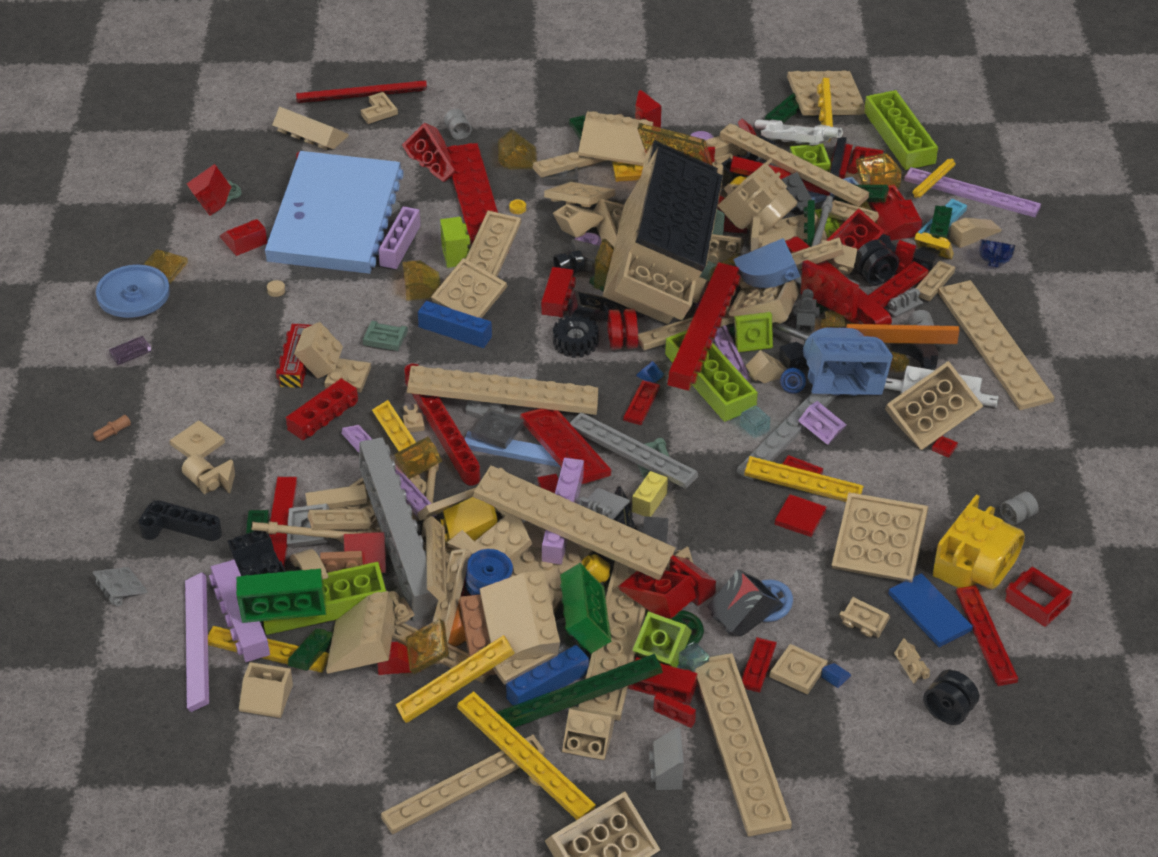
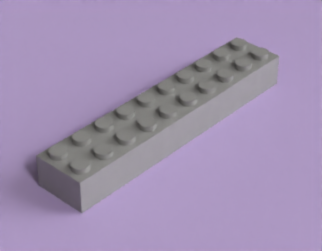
M383 437L361 441L359 443V469L380 530L385 532V544L403 596L415 614L411 619L416 621L432 617L435 614L438 599L427 590L426 551H423L422 548L423 539L421 535L417 534V522L412 520V509L410 504L407 505L405 490L400 487L401 479L399 474L395 473L394 459H390L389 445H385Z

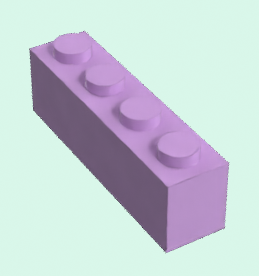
M402 207L379 248L380 266L393 269L398 268L421 226L419 209Z

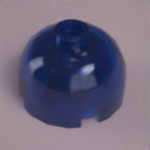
M981 239L979 253L984 261L989 262L988 266L999 267V264H1006L1011 260L1016 245Z

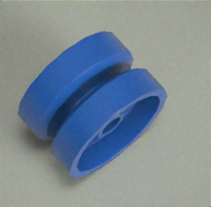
M483 549L473 553L468 560L465 581L467 592L471 596L480 595V588L512 577L513 564L511 559L505 553L495 549Z

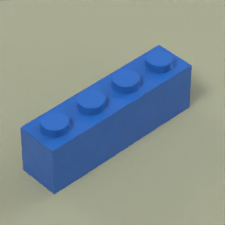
M426 301L418 311L419 328L484 348L492 338L491 321Z
M577 645L567 649L551 660L506 683L508 701L514 706L571 684L587 675L589 658Z

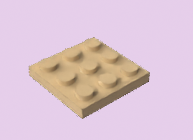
M568 182L544 191V197L551 198V201L560 202L562 200L566 201V204L579 203L582 207H591L592 204H598L600 199L608 200V198L615 196V189L576 182Z
M463 258L431 298L433 302L441 306L482 318L507 288V283Z

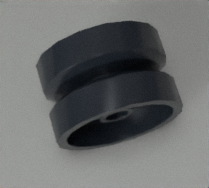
M875 239L867 242L857 251L854 269L870 285L878 286L890 280L899 266V258L881 240Z
M948 669L943 670L924 693L923 701L931 715L948 725L954 726L960 725L966 719L969 712L979 702L980 695L978 688L971 679L959 671Z

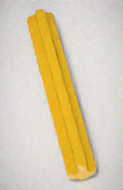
M947 159L912 192L914 197L921 198L955 166L954 159Z

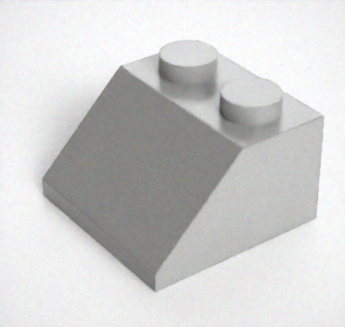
M680 727L674 728L653 742V751H649V764H654V769H650L651 782H655L656 790L682 789L684 762Z

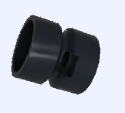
M578 248L568 251L567 254L563 252L553 256L554 267L572 269L573 273L585 270L584 258Z

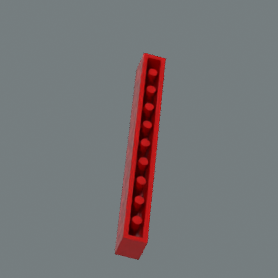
M718 262L669 370L668 386L689 391L692 384H696L698 373L702 370V361H706L707 350L710 351L713 343L712 339L716 338L717 328L721 326V317H725L727 307L730 306L732 296L735 294L736 286L739 285L741 275H738L739 267Z

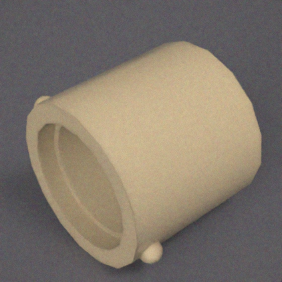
M199 454L188 457L182 465V473L198 488H200L198 477L214 469Z

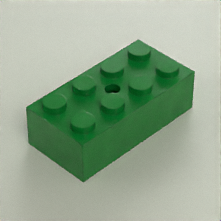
M579 563L560 574V588L563 595L561 599L564 604L563 615L566 622L565 630L570 636L573 635L582 648H586L592 654L612 642L604 586Z
M321 568L236 577V596L242 623L326 615V595Z

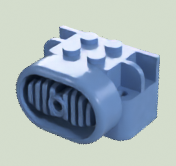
M822 328L813 332L807 338L803 347V355L809 367L808 379L813 384L811 391L813 394L882 395L893 355L881 339L864 336L860 331L853 328Z

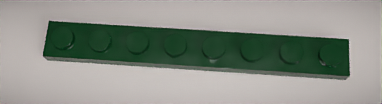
M652 654L500 710L497 713L509 725L515 728L663 673L662 667L656 655Z

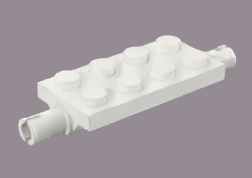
M758 119L755 121V128L761 130V136L772 141L782 139V142L795 141L797 144L809 142V145H818L819 142H827L833 137L840 138L843 134L842 128L827 125H818L813 128L784 125L782 121Z
M907 366L904 379L887 378L884 389L900 391L902 394L935 370ZM960 375L982 405L997 407L998 396L981 394L982 378Z

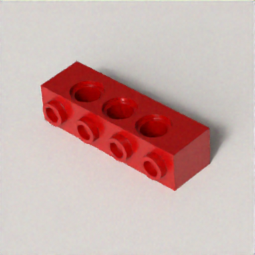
M340 378L286 416L287 430L303 441L313 436L317 430L327 426L331 420L339 417L345 410L353 407L358 402L357 388Z

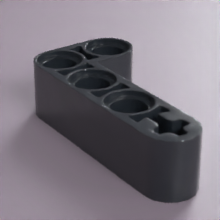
M160 500L151 502L139 519L141 536L146 540L155 539L163 528L208 541H216L222 536L219 517Z

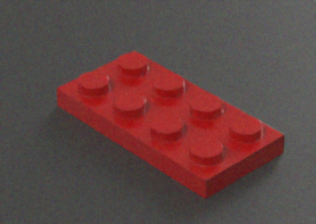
M809 260L803 261L801 295L804 290L810 289L813 292V299H816L817 303L851 320L857 318L859 285Z

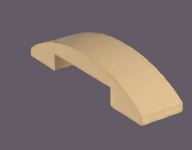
M313 549L290 555V561L295 567L299 566L301 570L321 568L323 579L328 578L320 557Z

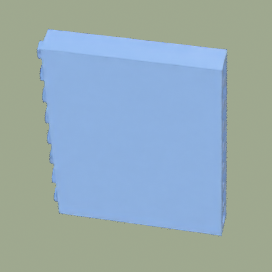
M300 151L265 248L267 262L370 274L372 267L375 268L376 254L379 255L380 242L384 240V229L388 227V216H391L392 204H395L396 201L395 193L400 188L399 181L403 179L404 172L401 169L400 162Z

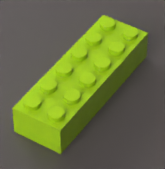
M897 90L866 96L864 113L905 170L910 169V167L917 168L936 164L938 146Z
M687 330L666 338L665 355L672 363ZM712 343L710 351L707 350L706 361H702V370L698 373L696 384H692V386L720 418L726 422L757 408L758 392Z
M374 562L328 572V578L323 579L326 595V615L263 621L266 635L339 619L368 595L376 592H386L379 563Z

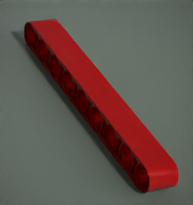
M798 236L785 241L790 253L810 247ZM827 260L822 261L820 263H816L817 265L848 279L833 265H831ZM859 288L857 319L863 324L891 325L892 319L890 314Z
M409 364L404 369L407 387L411 366H419L418 364ZM411 393L463 482L469 486L477 485L481 479L480 465L438 396Z

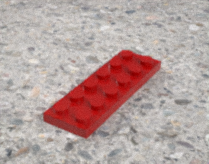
M540 408L520 414V419L523 420L524 426L561 468L564 458L584 460L582 484L611 476V468L558 410Z

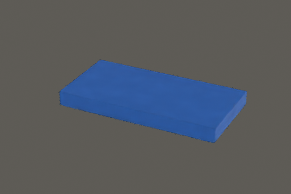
M922 573L915 576L912 583L904 581L889 589L888 594L938 647L972 631L973 626Z

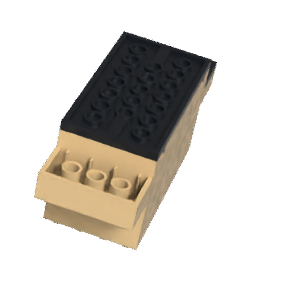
M654 140L646 154L641 177L623 207L603 297L631 309L635 308L636 311L668 325L673 317L683 320L692 305L696 281L706 267L723 178L722 174L717 173V167Z

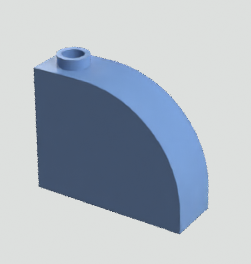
M784 238L733 259L736 267H739V274L743 281L753 287H776L800 277Z

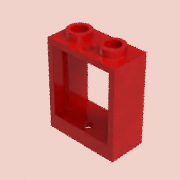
M1032 566L1026 572L1023 571L1014 583L1011 582L1007 586L1005 601L1046 627L1070 605L1073 592ZM1031 582L1054 597V599L1043 607L1020 591Z

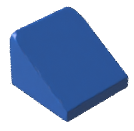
M652 361L636 376L644 381L656 383L665 374Z
M833 663L822 668L821 677L839 688L851 677V674Z

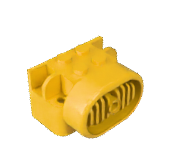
M975 495L939 541L933 576L957 588L974 586L978 583L992 590L1001 583L1015 564L1021 552L1025 534L1023 530L995 517L994 507L989 506L986 511L978 509L980 496Z

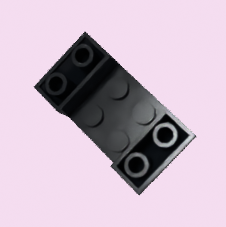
M254 530L245 535L227 540L241 576L286 572L282 562H279L268 532Z

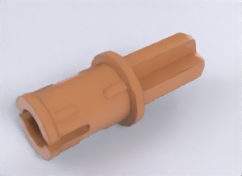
M123 415L113 422L109 421L105 427L97 430L93 435L96 441L101 442L113 434L117 435V432L130 426L131 422L126 415Z

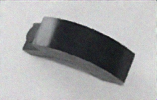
M890 343L891 354L911 356L919 361L921 368L935 370L937 368L938 351L934 344Z

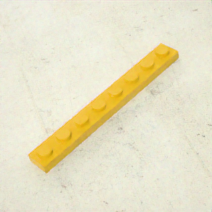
M474 691L458 703L457 708L576 820L595 810V803Z

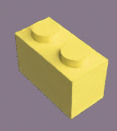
M650 471L632 496V512L651 517L667 494L668 477Z

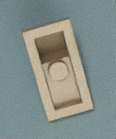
M229 460L199 476L200 490L206 494L222 486L230 494L235 477L233 461Z

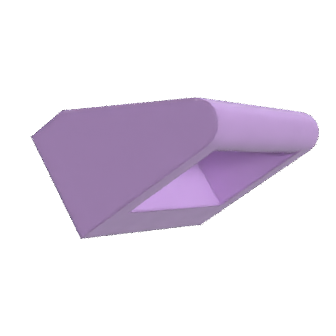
M818 401L810 405L798 420L827 445L847 426V424Z

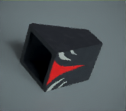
M738 569L707 607L712 612L710 615L716 621L724 624L723 629L728 634H736L741 637L778 610L783 603L759 578Z

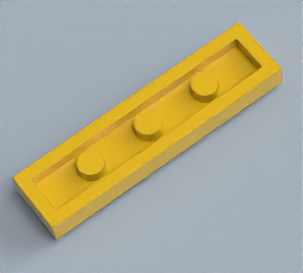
M823 78L817 86V94L820 97L818 99V107L820 108L819 121H821V125L833 127L830 79Z
M388 400L372 409L405 462L422 452Z

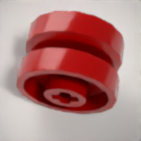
M635 308L624 310L623 321L619 310H609L607 329L611 350H621L623 338L627 349H637L638 325Z

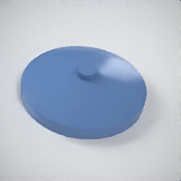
M128 265L114 269L107 273L96 287V297L99 306L111 315L124 318L140 317L156 311L167 301L170 293L169 282L165 274L147 265Z

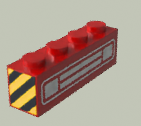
M292 323L290 331H287V343L283 344V356H280L279 361L280 368L276 370V379H279L280 387L302 388L307 367L296 357L294 352L303 329L311 326L309 324Z

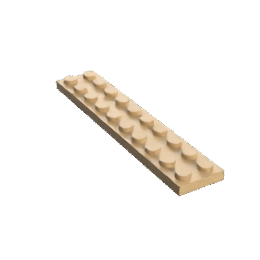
M969 280L940 287L938 294L1018 409L1023 410L1054 402V396L972 281Z
M411 366L407 393L597 414L598 388L589 385L580 386L572 383L563 384L554 381L546 382L537 381L536 379L503 377L495 374L486 375L478 372L469 373L460 370L452 371L443 370L442 368Z
M494 466L489 467L473 494L474 498L657 580L661 579L670 562V557L673 556L676 549L669 544Z
M617 561L614 563L606 595L612 642L592 653L586 679L635 660L636 653L632 650L642 628L646 608L619 590L618 586L637 570ZM628 686L580 703L579 707L616 714L615 720L621 721Z
M733 653L692 660L691 666L693 672L698 673L697 685L747 836L791 829L792 823Z

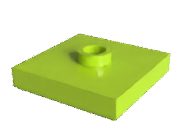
M771 312L734 316L735 346L738 352L773 348Z

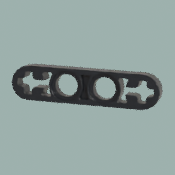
M847 137L837 139L830 171L831 174L837 177L840 176Z

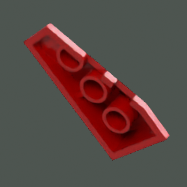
M424 122L402 144L411 159H416L420 162L419 165L427 167L430 173L441 181L446 182L456 172L445 141L436 127Z

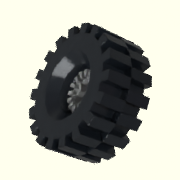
M572 314V317L567 315L564 316V320L560 318L558 322H555L553 327V345L555 350H558V353H564L566 357L572 355V358H576V355H579L581 358L584 357V354L590 355L591 351L594 352L596 347L598 348V324L594 320L590 321V317L584 318V315L576 317V314Z

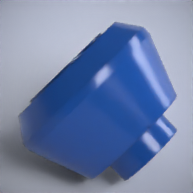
M789 368L782 373L780 383L786 392L794 394L803 390L806 384V377L801 370Z

